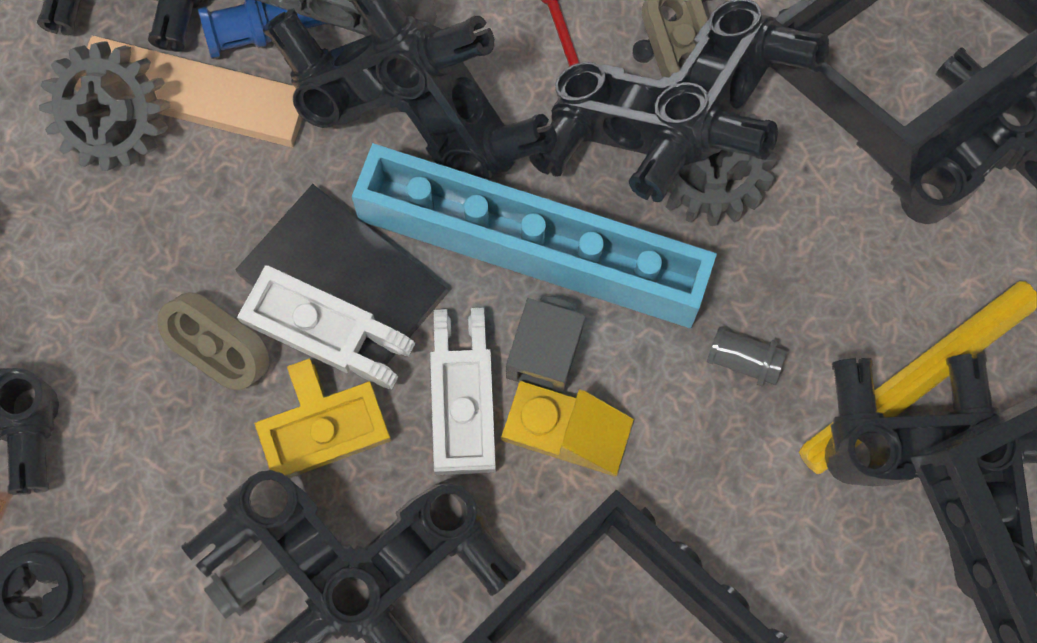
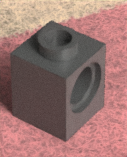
M545 296L542 297L541 301L527 298L506 363V379L516 382L523 381L563 394L583 331L585 315L575 312L576 307L573 304L560 298Z

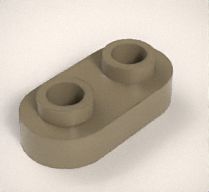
M644 0L642 19L662 78L664 76L670 77L672 73L679 72V60L688 59L695 48L694 39L702 26L708 21L701 0ZM667 6L672 8L677 16L676 21L666 20L661 13V7Z
M191 292L183 293L163 305L157 318L158 329L167 346L220 385L231 390H243L266 373L269 365V356L261 338L202 295Z

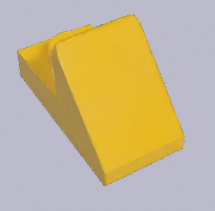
M519 381L501 441L616 477L634 419L581 389L578 390L577 396L574 398Z

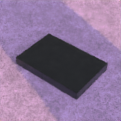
M314 184L306 190L235 269L241 278L254 287L265 265L270 266L373 314L375 321L391 327L393 330L399 331L409 338L447 295L446 287ZM366 337L358 354L384 365H387L395 356V353L378 345L368 337Z

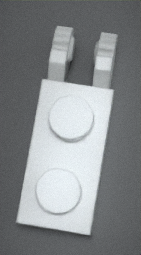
M266 265L237 316L239 322L345 373H348L350 369L360 377L387 389L393 388L398 376L388 366L358 354L366 337L390 352L409 356L415 345L414 341L405 336V334L375 321L373 314Z
M471 308L468 325L469 335L472 337V350L449 351L451 318L448 316L447 309L434 310L435 352H430L435 475L496 473L490 349H486L484 308Z

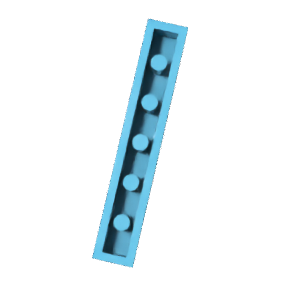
M372 143L352 194L356 214L361 222L690 329L699 311L717 253L374 143Z

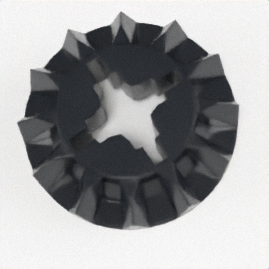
M28 542L13 547L0 557V633L23 643L51 641L55 635L73 626L74 618L80 606L86 600L83 594L85 575L73 559L72 554L50 543ZM29 568L31 574L35 575L38 582L58 584V586L51 588V592L43 596L44 606L41 607L43 615L40 611H37L33 603L11 601L21 597L22 593L29 590L30 583L28 579L31 578Z

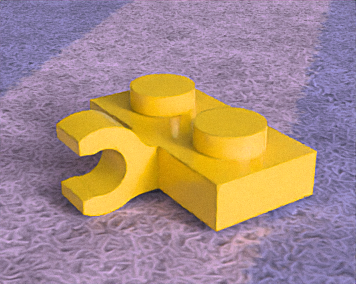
M310 358L287 366L300 406L254 423L269 469L283 473L288 478L392 441L370 381L325 397L316 367L312 364Z

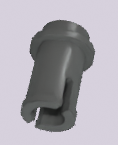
M719 327L707 363H714L758 379L757 385L761 387L764 381L776 385L788 351L776 348L777 341L772 340L771 345H767Z
M263 543L259 545L260 547L222 576L219 577L216 573L210 576L213 582L205 587L204 591L225 619L235 612L239 616L244 614L245 612L241 607L281 577L284 578L288 575L287 571Z

